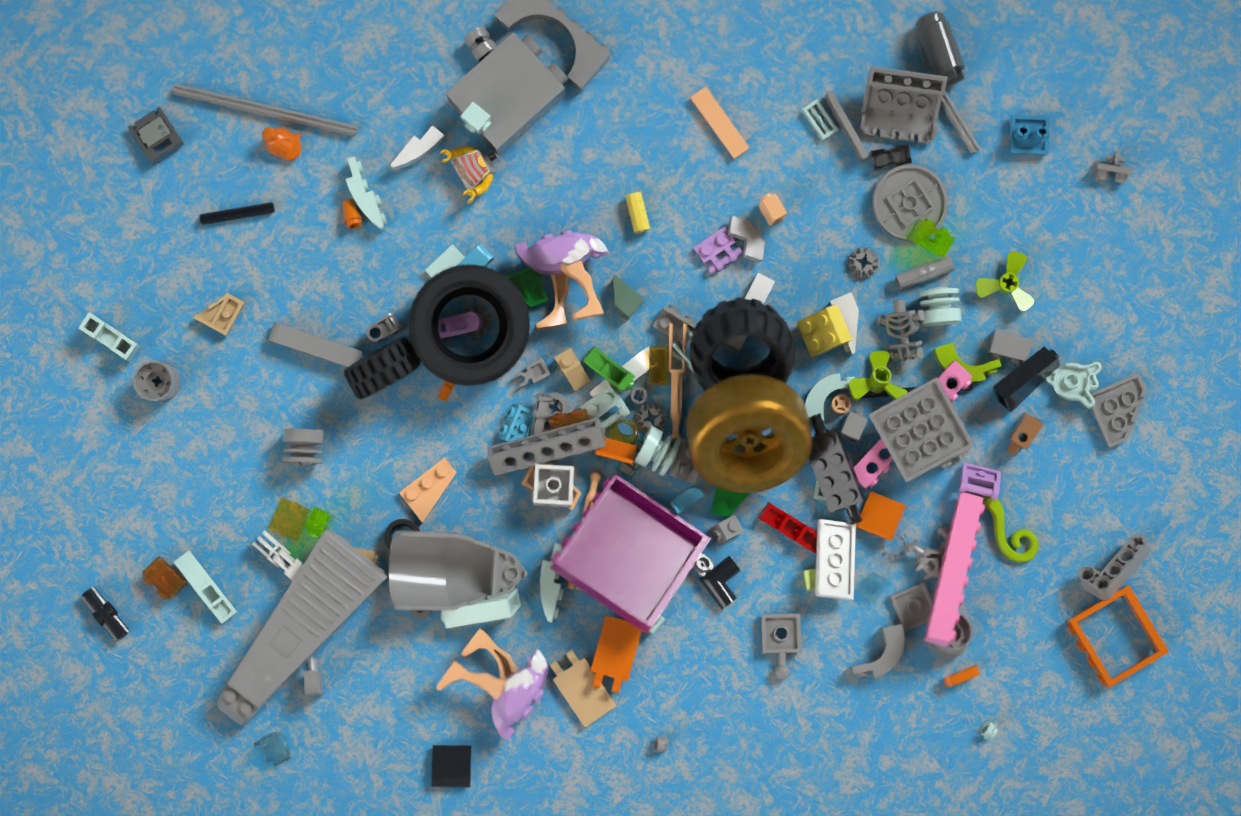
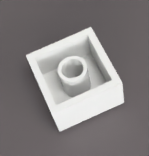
M535 464L533 506L571 508L574 466Z

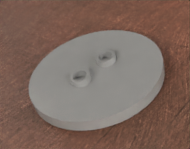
M906 164L889 170L877 182L872 195V210L879 226L890 236L905 241L919 240L934 233L943 223L948 210V195L943 182L933 171L924 166Z

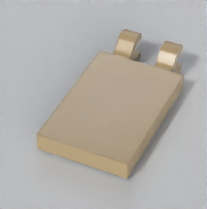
M570 650L566 653V656L573 665L563 671L557 661L551 663L550 667L557 675L552 680L583 726L587 727L617 705L602 683L600 688L592 686L595 673L590 671L591 666L585 657L579 660L574 651Z

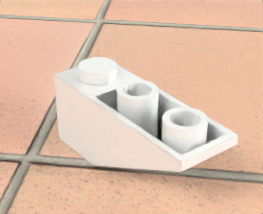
M852 292L831 300L828 306L838 305L852 338V341L843 344L845 352H849L850 356L855 353L859 313Z

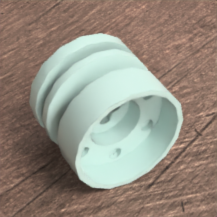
M936 287L919 293L920 299H928L920 302V306L929 307V310L924 311L926 318L924 321H921L922 326H941L962 322L961 309L952 308V304L960 302V298H951V296L959 294L958 288Z
M651 426L642 440L645 443L640 452H636L633 462L646 467L652 461L651 471L655 472L660 465L658 474L664 476L678 455L681 441L675 439L672 445H670L672 436L669 435L663 442L661 440L663 431Z

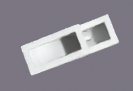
M431 126L421 140L413 136L390 166L393 170H398L418 162L445 139L444 134L434 126Z

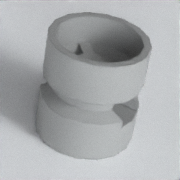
M484 26L474 29L463 39L468 48L473 49L472 54L477 62H481L497 47L495 42L489 39L490 35Z

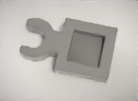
M540 358L525 366L527 372H518L515 377L523 376L525 378V381L520 384L521 387H524L528 384L529 380L532 379L535 384L549 377L551 373L543 358Z

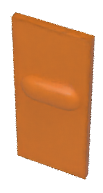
M445 381L437 398L446 402L455 384Z

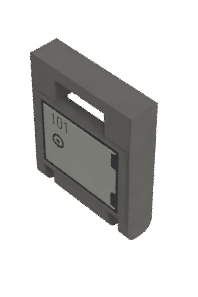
M160 106L156 108L159 113L158 115L151 111L134 123L137 127L135 130L131 125L128 126V129L152 165L184 145V142ZM170 139L172 144L156 153L154 148Z

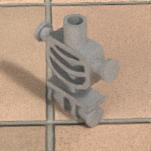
M904 299L893 301L894 313L886 314V317L884 315L878 317L879 326L886 325L889 335L901 338V343L889 345V349L898 348V352L896 350L891 352V359L893 362H897L898 359L906 361L907 358L914 360L915 357L922 359L924 355L923 349L918 347L914 350V346L921 345L922 341L909 342L908 336L918 331V320L924 321L926 318L923 310H918L917 313L915 310L906 311Z

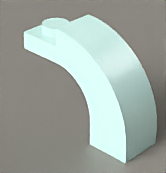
M840 373L820 380L810 390L804 402L808 419L810 416L821 413L824 421L823 406L826 397L837 390H849L848 384L855 377H844V381H841Z

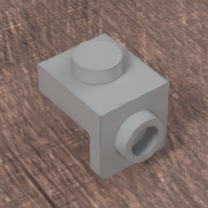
M736 515L709 528L712 538L718 545L744 532Z

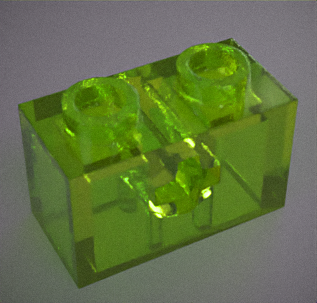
M918 218L907 239L945 258L955 240L954 237L950 236L951 231L943 227L939 230L934 227L935 223L925 218L922 221ZM930 234L935 236L934 240L929 238Z
M313 507L303 528L307 529V534L319 539L326 529L329 530L335 516L317 507Z

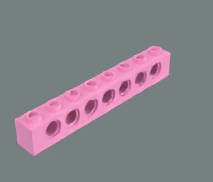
M954 360L938 377L951 403L959 396L956 393L961 388L965 390L970 385L972 375ZM949 378H954L957 382L954 389H949L946 386V381ZM882 438L853 467L859 483L865 489L868 486L872 488L879 480L876 477L881 472L885 474L892 467L890 464L893 461L891 455L887 459H882L879 456L880 451L887 448ZM870 462L877 465V470L874 473H869L866 470V466Z

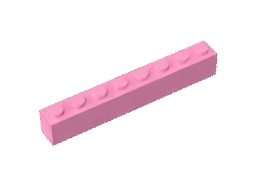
M960 492L957 497L924 637L925 642L947 647L955 639L956 631H953L954 624H957L959 621L960 613L957 611L958 607L962 606L964 600L962 589L963 587L966 588L968 582L966 572L967 569L970 570L973 559L970 558L971 551L974 552L977 543L974 537L975 533L978 534L981 523L978 522L979 515H983L985 505L982 504L983 497L965 492Z

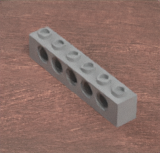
M597 417L488 447V459L495 476L505 475L511 471L524 470L535 464L543 465L548 461L561 460L567 456L580 455L586 451L601 449L606 446V439L600 419Z

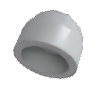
M656 737L655 752L667 751L669 747H665V744L669 743L668 739Z

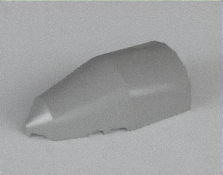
M396 531L390 545L388 588L390 600L395 610L453 611L459 607L468 604L472 605L484 599L488 600L511 593L515 586L527 576V571L514 554L457 532Z

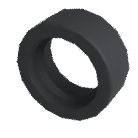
M397 519L391 522L384 534L388 549L390 550L392 533L397 527L408 526L412 531H420L418 525L407 519Z

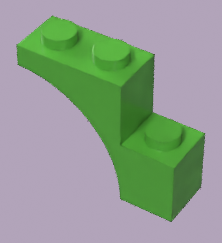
M595 346L581 360V362L598 376L603 377L618 391H628L635 383L633 381L636 377L635 375L618 365Z

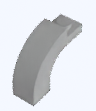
M902 624L881 628L884 639V648L881 655L874 661L850 666L852 674L862 677L869 675L868 671H871L872 677L876 678L889 672L898 663L903 653L905 636Z

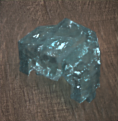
M273 732L254 743L255 747L258 746L266 763L272 761L273 765L277 766L291 759L289 746L282 732L278 734Z

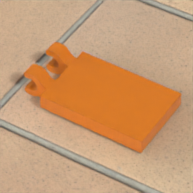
M605 615L590 670L596 673L593 687L600 688L603 675L614 678L611 691L619 693L622 680L628 682L642 630L626 620Z

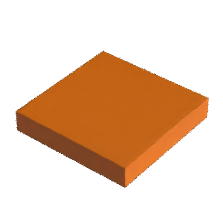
M870 491L860 515L863 521L857 523L856 527L892 541L906 505Z

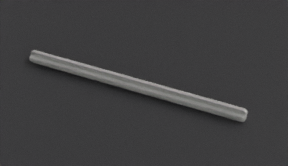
M174 84L173 94L350 136H356L358 130L357 126L184 85Z

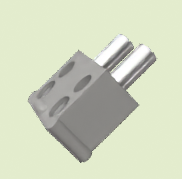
M309 657L308 671H304L305 695L320 696L324 695L322 672L317 670V659Z

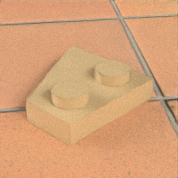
M227 293L220 300L208 306L207 309L196 314L194 319L227 336L245 302Z

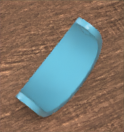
M699 487L688 488L675 496L670 505L679 514L702 498L704 493Z

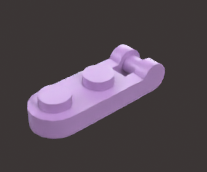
M475 312L439 319V335L444 340L476 332L482 327L483 319L480 314Z

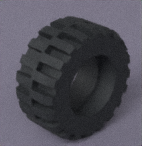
M402 337L375 350L344 370V377L355 396L359 399H364L412 373L420 367V359L417 357L409 340Z

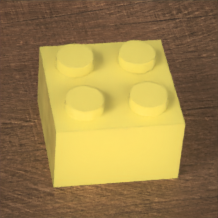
M838 305L827 307L796 322L811 357L823 354L852 341Z

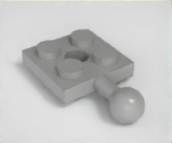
M800 613L761 614L762 653H778V666L775 668V676L780 680H785L790 675V669L786 666V653L801 652ZM778 628L786 630L787 635L785 638H777L776 630Z

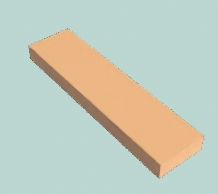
M704 87L690 97L733 159L749 150V146L707 87Z

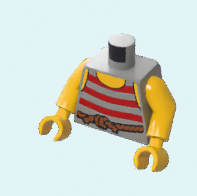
M461 146L450 151L442 150L439 155H447V159L441 161L443 163L448 162L452 158L451 163L467 188L462 198L466 195L471 196L467 200L468 204L473 202L474 197H478L489 190L494 179L493 175L496 173L492 164L500 159L494 149L486 154L483 149H477L475 146Z

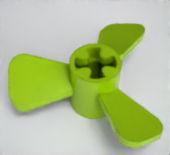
M1015 251L1008 253L1006 273L998 280L979 278L975 283L977 296L984 298L996 291L1002 294L1011 293L1018 309L1023 312L1028 310L1034 304V299L1018 288L1019 278L1017 277V274L1027 261L1026 255ZM1004 278L1013 281L1009 288H1006L1007 284L1003 282Z
M873 351L869 355L873 371L869 378L850 380L848 388L854 400L861 399L869 391L881 393L885 390L894 400L908 393L905 389L889 383L891 372L886 368L890 357L888 351Z

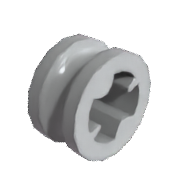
M637 387L632 390L630 397L633 403L641 405L646 402L648 394L644 388ZM636 391L644 393L642 401L634 399Z

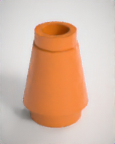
M354 200L344 201L342 203L344 224L348 229H356L362 226L363 218Z

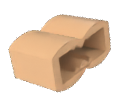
M768 193L761 198L759 208L770 227L786 218L788 213L777 194L772 195Z

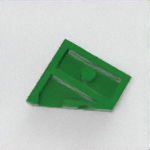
M528 267L506 276L519 289L529 307L533 308L549 301L538 272Z
M716 487L710 513L729 518L749 493L730 492Z

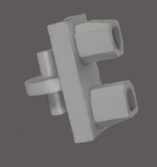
M1115 151L1113 156L1106 155V160L1112 161V163L1096 160L1095 163L1098 179L1108 180L1109 171L1116 172L1114 181L1125 184L1128 174H1132L1133 169L1130 166L1118 164H1125L1126 158L1119 157V151Z

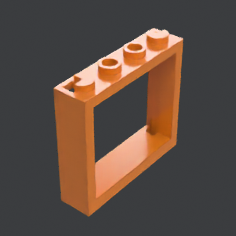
M1129 585L1119 588L1110 599L1099 600L1066 620L1068 631L1071 635L1075 634L1078 639L1076 642L1081 652L1085 651L1088 656L1086 660L1089 666L1097 671L1098 675L1096 677L1102 686L1111 687L1169 652ZM1123 596L1156 652L1110 678L1078 622Z

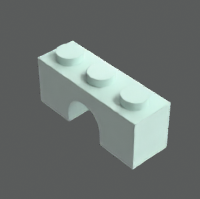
M90 312L79 326L80 330L129 362L132 361L141 347Z

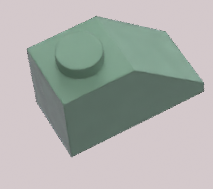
M615 275L613 277L614 302L617 308L615 312L623 319L625 317L630 319L644 303V299Z

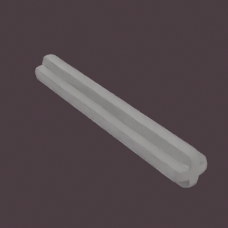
M945 92L941 100L943 110L970 153L978 152L980 146Z

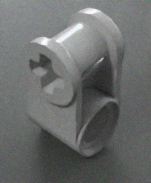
M394 311L368 327L367 337L370 342L375 344L381 343L404 329V326L400 325L396 319ZM378 329L381 332L380 337L372 338L370 336L371 332Z

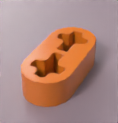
M977 665L944 677L943 681L947 688L980 675Z

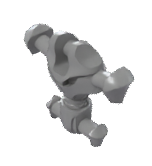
M946 525L938 529V534L945 538V541L940 543L938 549L934 550L926 547L922 549L917 545V539L905 545L907 552L913 551L919 555L915 570L923 569L926 572L923 576L925 580L930 577H939L949 534L946 530Z

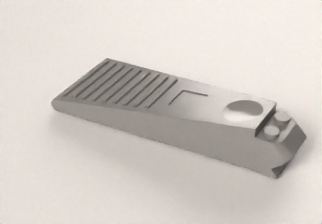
M326 529L229 680L228 685L217 700V707L237 724L247 725L253 720L264 704L388 576L384 574L381 568L334 531L331 532Z

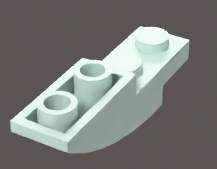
M355 157L348 158L353 176L346 179L349 190L365 216L383 231L385 230L384 224H387L385 214L380 213L379 206H382L380 197L375 195L373 191L366 192V190H369L367 180L362 179L361 172H364L361 161L357 162Z
M555 543L552 557L556 551L561 552L563 546ZM543 560L540 575L541 601L547 621L552 622L553 619H557L559 608L556 607L557 600L562 599L564 589H561V584L554 583L555 579H559V574L550 569L553 562Z
M189 550L174 561L175 565L221 624L237 612Z

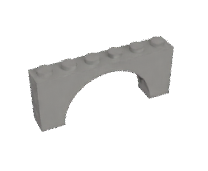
M507 0L494 16L495 20L509 32L520 23L533 19H545L555 22L568 32L575 45L576 57L567 78L579 91L582 92L611 59L610 49L603 43L601 45L595 41L594 35L588 31L585 33L580 29L582 26L573 19L571 21L566 17L567 13L560 7L556 9L552 5L553 2L551 0Z

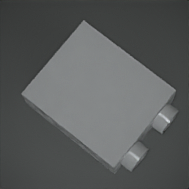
M514 32L445 93L448 102L460 115L474 102L491 116V126L486 132L482 131L479 136L499 156L566 96L563 84L568 80L564 72L554 62L547 68L537 58L542 53V50L529 35L520 40Z

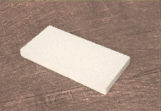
M818 520L815 596L843 600L854 599L856 524L851 525V523Z

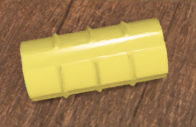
M635 192L626 195L625 198L634 233L650 230L642 193Z

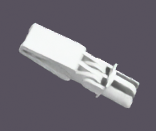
M263 530L262 534L276 546L273 547L260 535L257 537V540L271 552L268 553L255 541L252 545L278 568L282 567L285 570L284 574L293 581L304 563L298 558L294 559L287 548L267 531Z

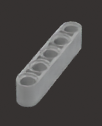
M275 322L268 341L344 367H349L360 360L363 353L360 350Z

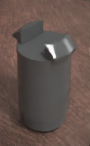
M935 11L921 16L915 26L918 31L917 37L931 74L947 76V87L962 81L965 77V74L962 72L965 64L950 24L946 21L944 14Z

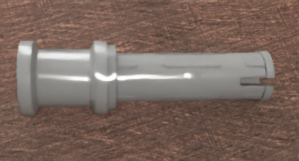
M536 393L537 401L535 409L532 410L534 420L530 436L543 432L545 420L550 414L548 409L553 396Z

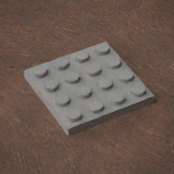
M937 377L868 414L905 482L914 479L974 446L972 439Z

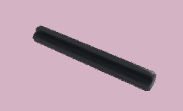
M273 202L200 214L199 219L202 225L274 213L275 206Z

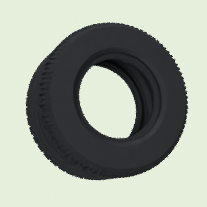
M473 264L453 266L430 278L417 293L409 314V335L417 357L431 373L442 380L457 385H482L505 375L521 358L530 334L529 311L519 289L500 272ZM462 295H476L487 300L494 307L499 318V333L494 344L485 352L475 356H463L451 351L443 343L439 335L438 321L441 311L448 302Z

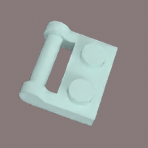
M612 385L581 406V409L590 420L602 416L617 405L619 410L601 422L604 432L606 428L620 418L627 417L630 414L628 407Z

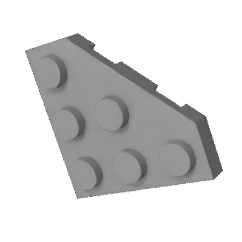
M1140 373L1090 393L1095 400V405L1091 410L1108 448L1127 441L1130 430L1147 391Z

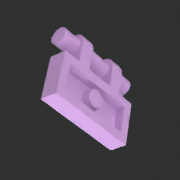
M723 227L693 247L703 264L711 260L713 265L707 268L711 274L717 270L718 272L724 269L723 266L731 261H736L737 257L743 254L740 247L734 251L730 248L736 242L732 236L727 235L728 230L726 227ZM725 251L727 255L718 260L716 256Z

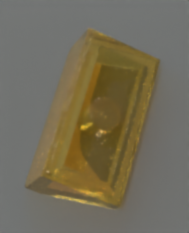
M649 346V385L668 386L669 347Z

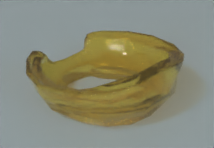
M620 419L609 428L611 439L634 445L639 436L638 427L628 419ZM621 422L628 424L632 427L633 433L631 435H624L620 432L617 425Z

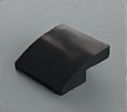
M432 745L431 786L470 788L472 747Z

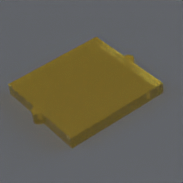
M282 497L268 528L280 533L281 536H287L298 541L311 510L298 505V502L294 503Z

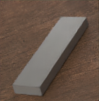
M833 90L827 92L825 100L856 156L862 163L868 159L869 155Z

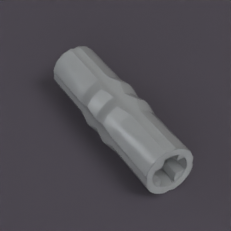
M949 256L899 273L895 275L897 286L900 290L952 272L954 271L953 262Z

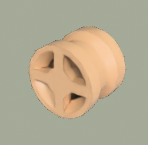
M843 394L835 396L831 401L832 411L839 415L846 413L851 407L849 397Z

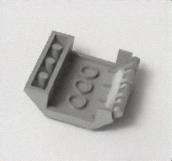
M871 66L861 110L859 128L863 130L862 135L876 137V132L880 131V138L895 139V134L899 133L898 140L913 142L914 136H918L917 143L931 144V139L936 138L937 120L948 77Z

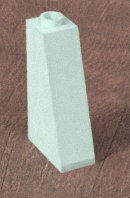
M517 587L511 593L488 600L484 599L472 605L468 604L459 607L453 611L441 610V620L445 623L446 628L511 618L521 606Z

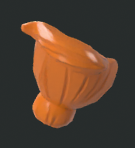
M264 128L262 138L265 140L266 148L271 154L290 161L298 158L302 152L301 133L292 134L284 128Z

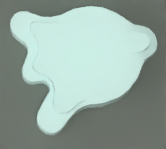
M1094 362L1090 365L1066 363L1049 375L1046 381L1053 387L1059 397L1069 401H1079L1086 408H1093L1095 400L1089 391L1091 389H1098L1099 383L1096 376L1101 372L1102 365L1099 362Z

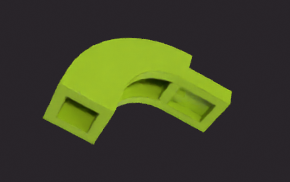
M953 342L932 350L936 362L943 371L956 360L972 375L970 378L971 383L986 380L985 372L987 375L998 372L997 368L1002 366L999 359L979 366L968 365L958 357Z

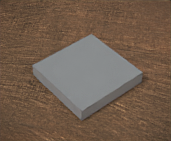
M925 581L889 596L904 632L928 622L933 600Z

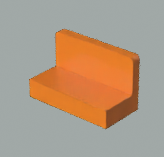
M605 437L606 446L595 452V455L632 465L637 446Z

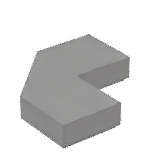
M731 216L729 218L727 235L745 240L743 258L760 263L763 260L765 243L750 221Z

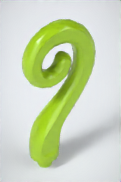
M979 494L980 497H983L982 504L985 505L993 517L995 540L1001 553L1016 563L1031 561L1036 556L1039 548L1036 535L1028 529L1015 531L1011 537L1013 547L1016 549L1021 547V537H1026L1030 542V546L1024 553H1017L1012 550L1005 538V516L999 499L993 500L989 496Z

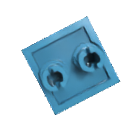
M1011 115L1009 154L1047 156L1049 151L1050 117Z

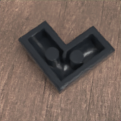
M730 556L699 578V581L721 609H724L737 599L726 582L741 570Z

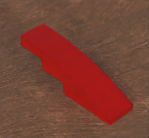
M767 502L758 519L814 554H817V531Z

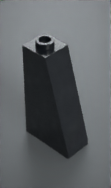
M1046 347L1037 351L993 386L997 401L1012 413L1060 366L1058 354L1052 349L1048 350Z

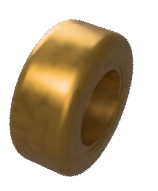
M744 375L721 381L706 390L695 401L688 414L686 430L692 463L704 480L720 489L737 493H754L775 488L794 477L809 458L812 448V434L805 404L792 387L777 379L760 375ZM768 429H771V430H772V431H771L769 434H767L766 436H765V435H762V432H763V431L768 430ZM730 434L736 435L734 439H726Z

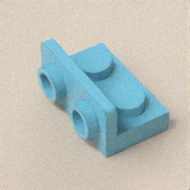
M512 404L506 412L504 424L499 429L498 439L508 442L530 436L534 420L532 410L518 404Z

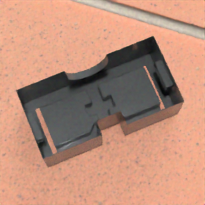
M909 144L888 149L872 150L870 152L873 171L889 169L891 164H895V167L912 163ZM873 155L875 156V160H876V165H877L876 168H875V161H874Z

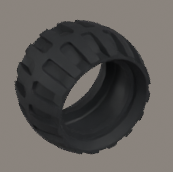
M738 297L735 300L721 301L716 307L710 308L702 316L701 321L697 323L693 331L690 344V362L695 377L705 391L721 381L744 375L767 376L786 384L792 373L795 360V346L791 331L785 320L775 309L769 305H764L759 300L753 298L748 300ZM742 335L758 337L772 347L767 357L759 364L749 368H730L723 366L713 358V354L719 345L730 338Z

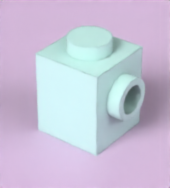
M474 102L461 115L462 121L466 123L465 127L472 133L475 131L478 134L482 131L486 132L492 124L490 122L492 120L491 116Z

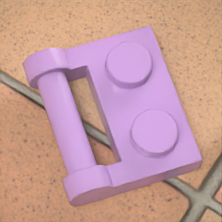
M964 462L959 491H969L997 500L1000 490L1001 471Z

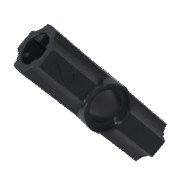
M94 586L80 596L87 607L93 612L92 615L102 627L106 628L116 642L130 632L125 623L119 618L117 610L110 602H106Z

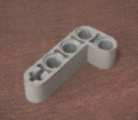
M1142 534L1132 536L1101 572L1090 566L1082 567L1078 572L1082 588L1101 600L1110 599L1149 555L1150 549L1146 537Z

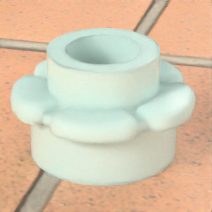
M986 721L980 730V734L984 736V739L994 738L998 732L997 724Z

